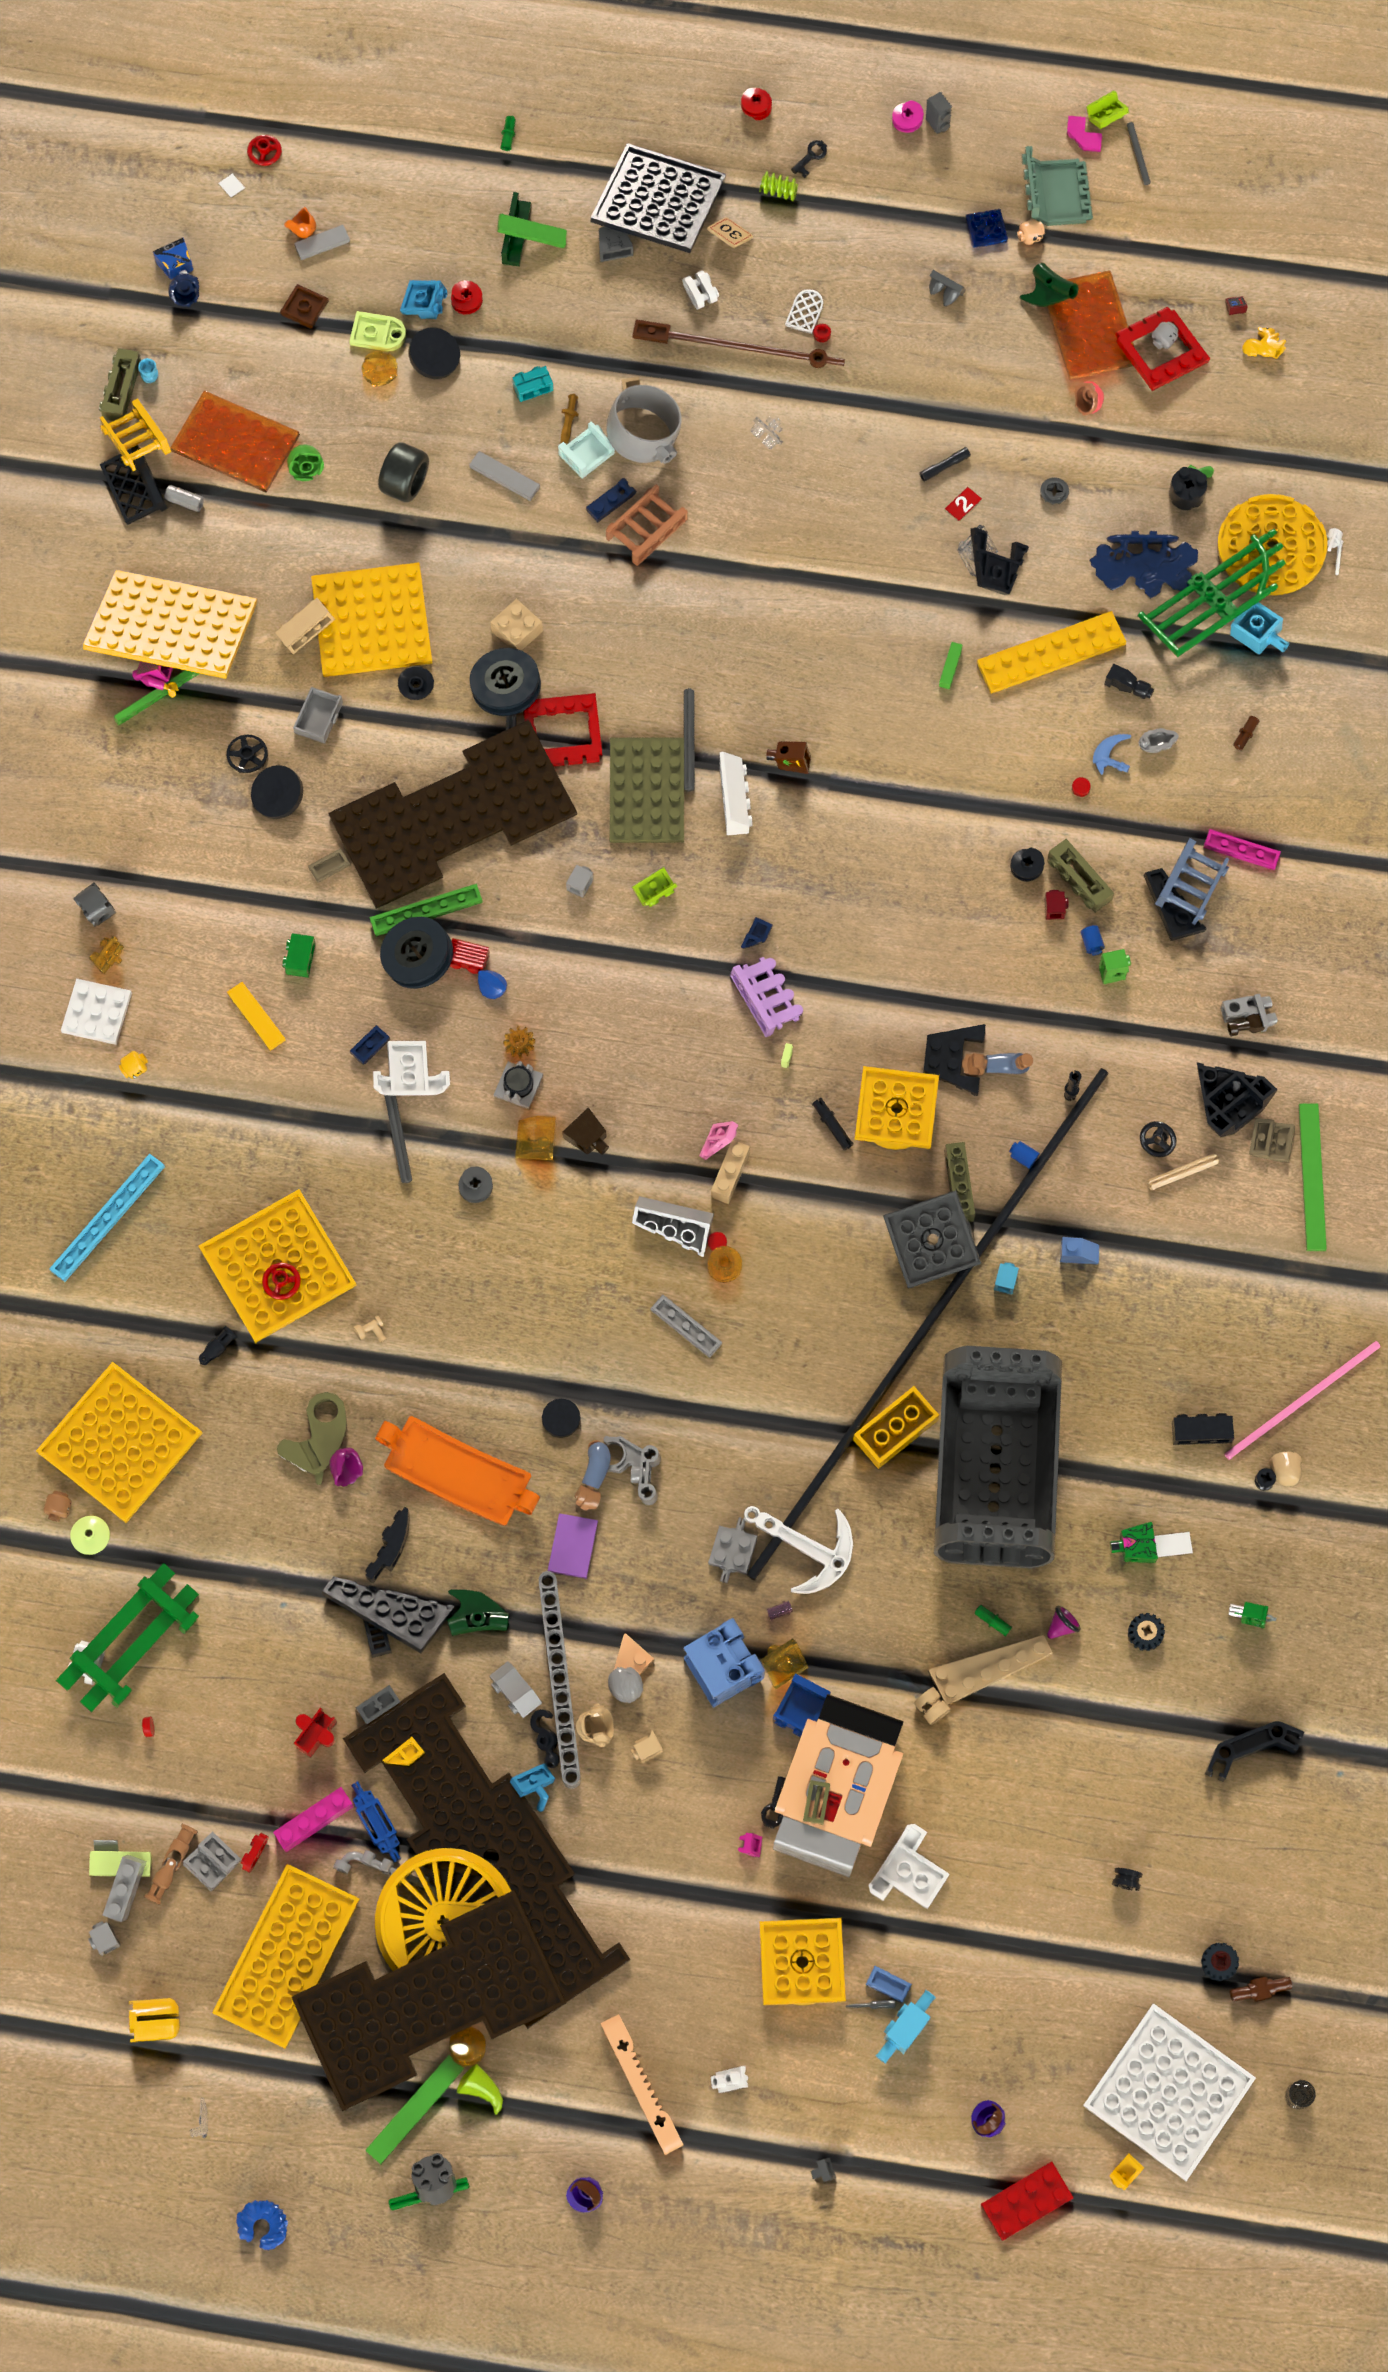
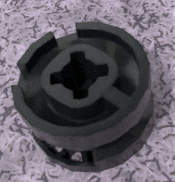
M1115 1868L1114 1872L1117 1874L1112 1881L1113 1886L1118 1887L1119 1885L1122 1889L1131 1891L1133 1888H1135V1891L1140 1890L1139 1878H1142V1873L1126 1868Z

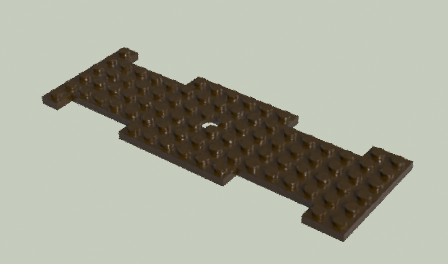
M443 1673L370 1723L364 1724L344 1737L343 1740L364 1773L382 1762L418 1818L423 1829L407 1839L416 1855L440 1848L461 1849L482 1858L488 1850H495L499 1854V1860L493 1866L502 1874L511 1891H516L562 1994L568 2003L631 1961L620 1943L601 1953L559 1888V1885L573 1877L575 1873L525 1796L520 1797L511 1785L512 1776L510 1773L491 1783L450 1717L466 1708V1705L446 1674ZM411 1737L415 1739L425 1752L409 1766L386 1764L383 1761L384 1758ZM448 1861L437 1862L444 1899L450 1865ZM458 1862L455 1863L450 1901L468 1867ZM428 1864L424 1867L435 1883L432 1864ZM472 1869L457 1899L458 1902L483 1877L476 1870ZM486 1880L466 1902L474 1903L494 1892V1889ZM495 1896V1897H493V1898L487 1900L486 1902H484V1904H486V1903H488V1902H490V1901H492V1900H494V1899H496V1898H498V1897ZM557 2009L525 2023L526 2028L529 2029Z

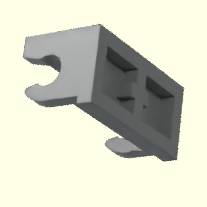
M388 1685L355 1708L364 1722L368 1724L400 1703V1700L391 1686Z

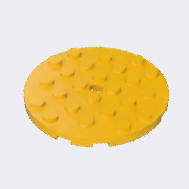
M1279 494L1258 495L1235 506L1228 513L1219 530L1217 549L1221 564L1251 544L1250 537L1253 534L1259 538L1267 534L1268 531L1275 529L1277 534L1269 538L1262 545L1267 551L1271 548L1268 546V542L1273 541L1276 544L1281 542L1283 548L1269 558V566L1271 567L1282 559L1286 564L1269 576L1266 588L1273 583L1278 585V588L1269 595H1283L1295 592L1309 584L1317 576L1326 558L1327 535L1322 522L1320 523L1311 508L1294 501L1292 497ZM1257 548L1225 569L1226 573L1231 576L1260 556ZM1262 563L1235 582L1243 586L1263 572ZM1259 584L1251 588L1250 591L1257 593Z

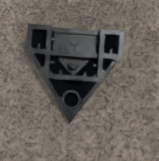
M1197 1062L1207 1125L1220 1137L1237 1133L1265 1109L1277 1092V1088L1264 1076L1257 1075L1255 1077L1246 1075L1245 1072L1217 1066L1215 1068L1204 1066L1203 1063Z

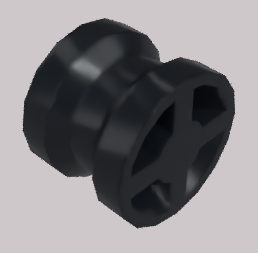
M1268 1468L1261 1469L1254 1480L1256 1487L1262 1491L1271 1489L1276 1482L1274 1471Z

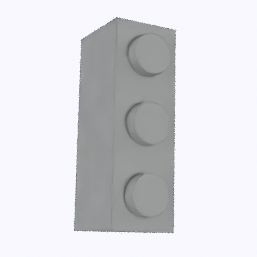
M130 1855L122 1857L103 1916L119 1922L127 1920L147 1861Z

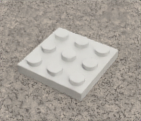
M76 979L61 1032L117 1045L132 995L131 990Z

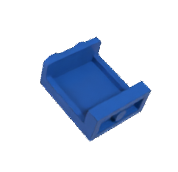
M795 1673L784 1698L773 1715V1719L776 1720L775 1724L782 1728L787 1726L793 1729L795 1735L801 1737L807 1719L817 1722L823 1705L829 1699L831 1692Z

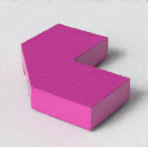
M1068 116L1067 135L1071 139L1073 138L1083 151L1100 152L1102 133L1085 132L1086 117Z

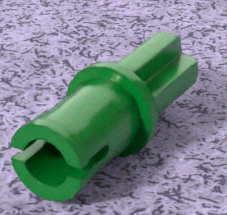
M507 116L505 119L504 130L501 132L503 136L500 146L503 151H510L512 149L516 122L514 116Z
M983 1605L978 1606L974 1613L989 1624V1628L993 1627L1005 1637L1012 1629V1626L998 1617L999 1614L995 1615Z

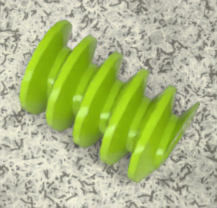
M766 171L761 181L760 192L762 189L764 194H768L770 191L771 196H774L777 192L778 198L784 194V199L787 200L790 196L791 201H794L798 184H796L795 178L789 182V176L782 180V175L780 174L776 179L775 173L769 177L768 171Z

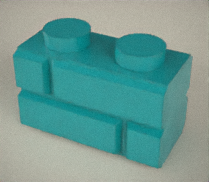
M537 366L529 372H519L512 377L513 387L520 402L554 391L553 381L546 366Z

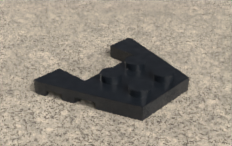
M976 527L971 528L977 586L1002 595H1009L1017 578V570L1019 566H1022L1024 561L1022 558L1024 553L1028 551L1029 546L1019 542L1012 543L1009 559L986 551L988 532Z
M976 1025L927 1035L923 1073L939 1075L940 1081L948 1082L955 1085L956 1088L964 1089L971 1092L972 1095L978 1096L980 1078L960 1075L964 1041L984 1043L986 1025Z

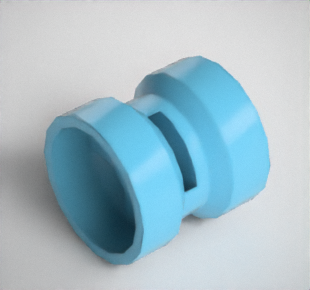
M149 358L141 360L138 368L142 380L146 383H153L159 376L155 361Z

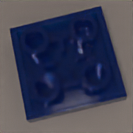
M1001 209L966 214L973 248L1008 242Z

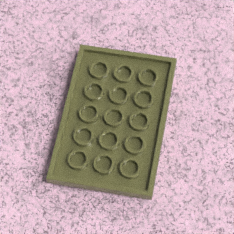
M684 737L610 738V843H684Z

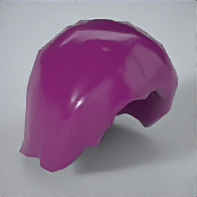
M339 1449L330 1458V1471L336 1486L345 1487L348 1484H353L358 1477L363 1475L361 1459L354 1449Z

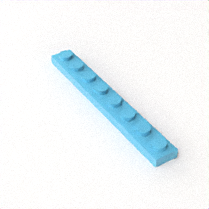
M149 1153L49 1270L66 1282L160 1174L165 1165Z

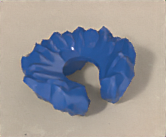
M268 2200L248 2202L244 2209L237 2213L236 2222L239 2238L247 2242L252 2241L254 2238V2223L259 2219H265L268 2221L270 2229L260 2239L259 2247L264 2250L275 2249L284 2242L287 2235L288 2221L286 2220V2214H283V2210L279 2208V2205Z

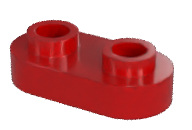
M260 1833L259 1836L255 1835L250 1844L252 1848L249 1854L245 1853L241 1860L243 1870L249 1873L253 1870L268 1842L269 1836Z

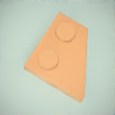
M625 1633L614 1670L617 1667H631L641 1675L654 1661V1658Z

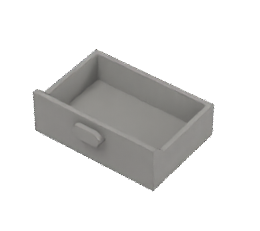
M311 687L293 727L294 733L325 744L343 704L342 696H336Z

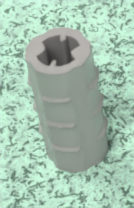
M172 485L167 487L164 496L165 500L196 512H200L204 503V497Z

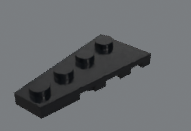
M1163 868L1145 872L1143 875L1155 903L1169 878ZM1173 887L1171 890V892L1174 893L1173 895L1186 901L1182 895L1180 896L1176 889ZM1165 901L1162 908L1156 905L1171 941L1205 932L1206 927L1199 921L1195 925L1192 924L1196 915L1170 901L1169 903Z

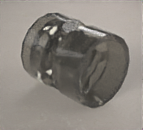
M1305 2080L1294 2082L1285 2092L1287 2104L1295 2110L1307 2108L1314 2102L1316 2097L1313 2085Z

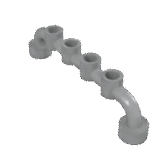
M365 1850L364 1854L355 1851L349 1852L341 1860L337 1859L333 1866L335 1870L348 1874L351 1868L348 1863L355 1859L388 1875H392L396 1870L393 1867L395 1864L393 1861L386 1858L382 1862L375 1859L376 1854ZM412 1874L406 1878L410 1884L425 1891L419 1878L412 1876ZM424 1875L436 1901L438 1902L436 1886L430 1883L432 1880L431 1878Z

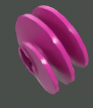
M912 100L898 105L892 113L893 126L905 133L914 132L919 129L923 123L924 116L922 106Z

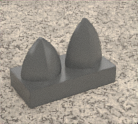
M935 270L931 272L930 294L939 293L946 287L943 295L944 306L952 304L959 295L963 296L966 291L963 286Z

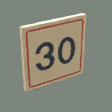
M728 217L707 227L708 231L733 248L754 237Z

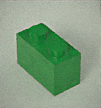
M291 934V939H288L286 943L288 954L287 957L284 956L282 964L286 975L309 978L316 945L314 936Z

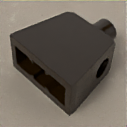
M589 1108L562 1132L563 1138L586 1154L596 1149L603 1155L609 1149V1146L603 1141L607 1137L606 1130Z

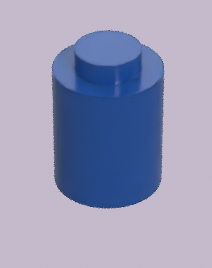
M1093 925L1082 929L1080 933L1087 953L1092 954V956L1101 954L1105 946L1099 927Z
M1019 1141V1143L1015 1142L1009 1150L1011 1153L1010 1157L1028 1169H1031L1040 1155L1039 1152L1022 1141Z

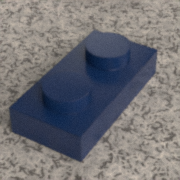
M376 1025L350 1050V1053L365 1065L390 1041V1037Z

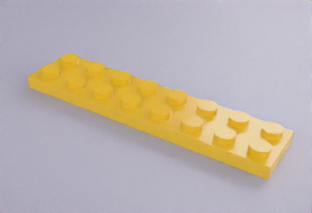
M1110 611L977 660V664L992 694L1126 645V640L1113 612Z

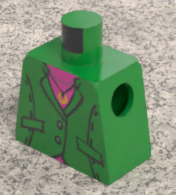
M1152 1522L1122 1530L1120 1540L1110 1541L1111 1553L1122 1552L1125 1562L1156 1563L1158 1556Z

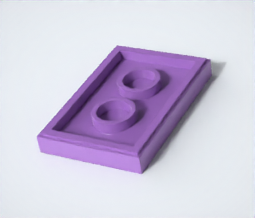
M559 1513L548 1571L587 1579L598 1520Z

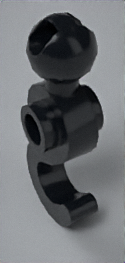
M537 1710L531 1716L530 1725L532 1730L539 1733L536 1740L538 1748L546 1752L544 1757L545 1766L555 1768L559 1764V1757L553 1751L558 1743L557 1736L549 1729L542 1728L539 1723L541 1717L544 1716L545 1718L552 1719L553 1714L548 1710Z

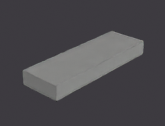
M344 225L295 242L294 245L300 259L304 260L349 243L350 238Z

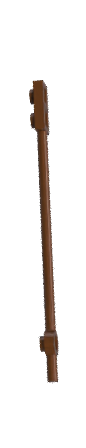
M638 319L635 321L633 330L634 339L668 344L669 338L808 360L811 366L815 368H822L826 364L844 366L845 359L829 357L822 349H814L811 353L692 335L670 331L671 325Z

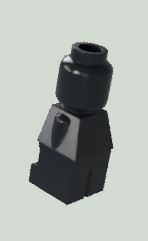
M1114 663L1105 679L1104 685L1108 687L1112 685L1118 688L1119 691L1132 693L1133 691L1135 696L1142 699H1150L1154 692L1151 684L1143 680L1137 681V677L1129 670Z

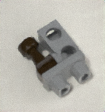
M1256 994L1254 996L1226 1000L1222 1002L1220 1007L1231 1037L1238 1035L1239 1031L1249 1030L1251 1033L1266 1032L1268 1027L1275 1025L1278 1021L1275 1012L1270 1014L1265 1012V1009L1272 1008L1270 996L1261 997L1260 994ZM1245 1018V1021L1240 1023H1236V1021L1233 1020Z

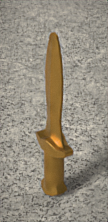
M576 394L568 395V407L561 411V413L565 414V422L560 441L566 445L570 439L572 421L574 417L579 415L574 410L576 401L579 399Z

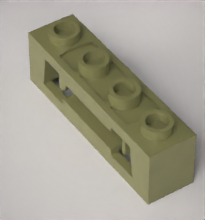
M118 348L117 354L113 355V368L108 373V386L105 385L104 400L99 405V411L105 420L115 421L127 414L139 371L138 365L141 361L138 351ZM121 370H123L125 377L120 391L121 400L119 401V397H116L122 378Z
M1067 838L1049 851V864L1060 872V876L1065 882H1069L1073 892L1083 898L1084 904L1088 909H1092L1096 913L1113 900L1114 892ZM1071 860H1072V862L1074 863V865H1073L1074 868L1081 874V876H1082V877L1088 882V884L1091 886L1090 891H1089V889L1087 888L1088 885H1087V884L1083 881V879L1076 873V871L1070 866Z
M965 1142L946 1144L944 1153L950 1192L957 1190L966 1218L969 1222H974L975 1209Z

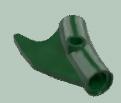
M1039 263L1033 269L1036 283L1034 291L1029 294L1020 295L1019 298L1029 304L1045 307L1066 299H1074L1078 294L1079 287L1078 284L1056 274L1045 263Z
M450 1589L448 1591L451 1596L461 1602L460 1609L454 1616L447 1619L452 1636L475 1631L508 1630L509 1613H506L496 1602L482 1592ZM478 1617L481 1618L480 1621H476L475 1619Z

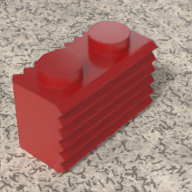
M452 938L453 958L450 967L454 969H467L473 974H478L480 970H485L490 953L489 947Z

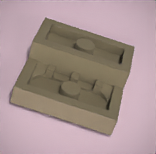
M1255 1118L1249 1154L1264 1159L1289 1162L1295 1125L1275 1123L1272 1119Z

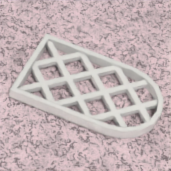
M809 289L798 293L785 326L812 334L823 307L822 296L815 290ZM808 293L809 297L803 298L802 295ZM818 296L820 301L815 302L813 297ZM811 299L813 303L807 305L806 300ZM803 302L805 307L800 309L798 304ZM815 306L817 310L811 312L809 308ZM807 309L809 314L803 315L801 311ZM799 312L801 317L795 319L793 314ZM811 316L813 321L807 323L805 318ZM803 319L805 324L799 326L797 321Z

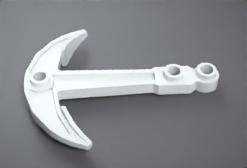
M750 1506L745 1510L744 1518L747 1522L755 1523L757 1528L773 1537L782 1539L824 1566V1569L817 1577L814 1576L807 1582L791 1588V1593L810 1594L830 1587L843 1575L851 1560L853 1540L849 1523L839 1509L835 1510L837 1520L836 1538H838L835 1550H831L783 1525L781 1521L765 1512L760 1513L757 1507ZM753 1512L755 1518H749L748 1513ZM765 1523H772V1528H766ZM839 1561L841 1567H835L834 1562Z

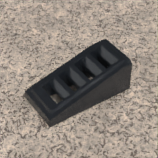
M363 1619L372 1658L392 1653L387 1633L382 1631L371 1634L370 1631L379 1628L375 1626L369 1627V1622ZM384 1637V1639L372 1641V1638ZM385 1643L386 1645L374 1649V1645Z

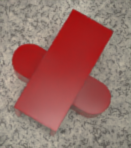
M319 1708L313 1718L306 1714L298 1715L296 1717V1725L302 1732L294 1742L296 1748L311 1758L321 1744L325 1747H331L335 1742V1737L330 1732L337 1723L335 1717H329L323 1712L322 1708Z

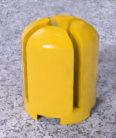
M174 1999L128 2001V2005L133 2004V2010H129L130 2033H134V2039H130V2043L168 2040L177 2036L180 2030L179 2019H162L179 2017V2006Z

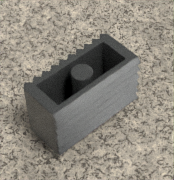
M939 92L927 99L925 119L936 134L945 132L950 128L952 110L950 102L946 100L942 92Z

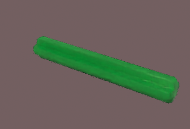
M466 2177L456 2180L457 2186L453 2193L470 2187ZM416 2192L388 2200L390 2210L422 2202Z

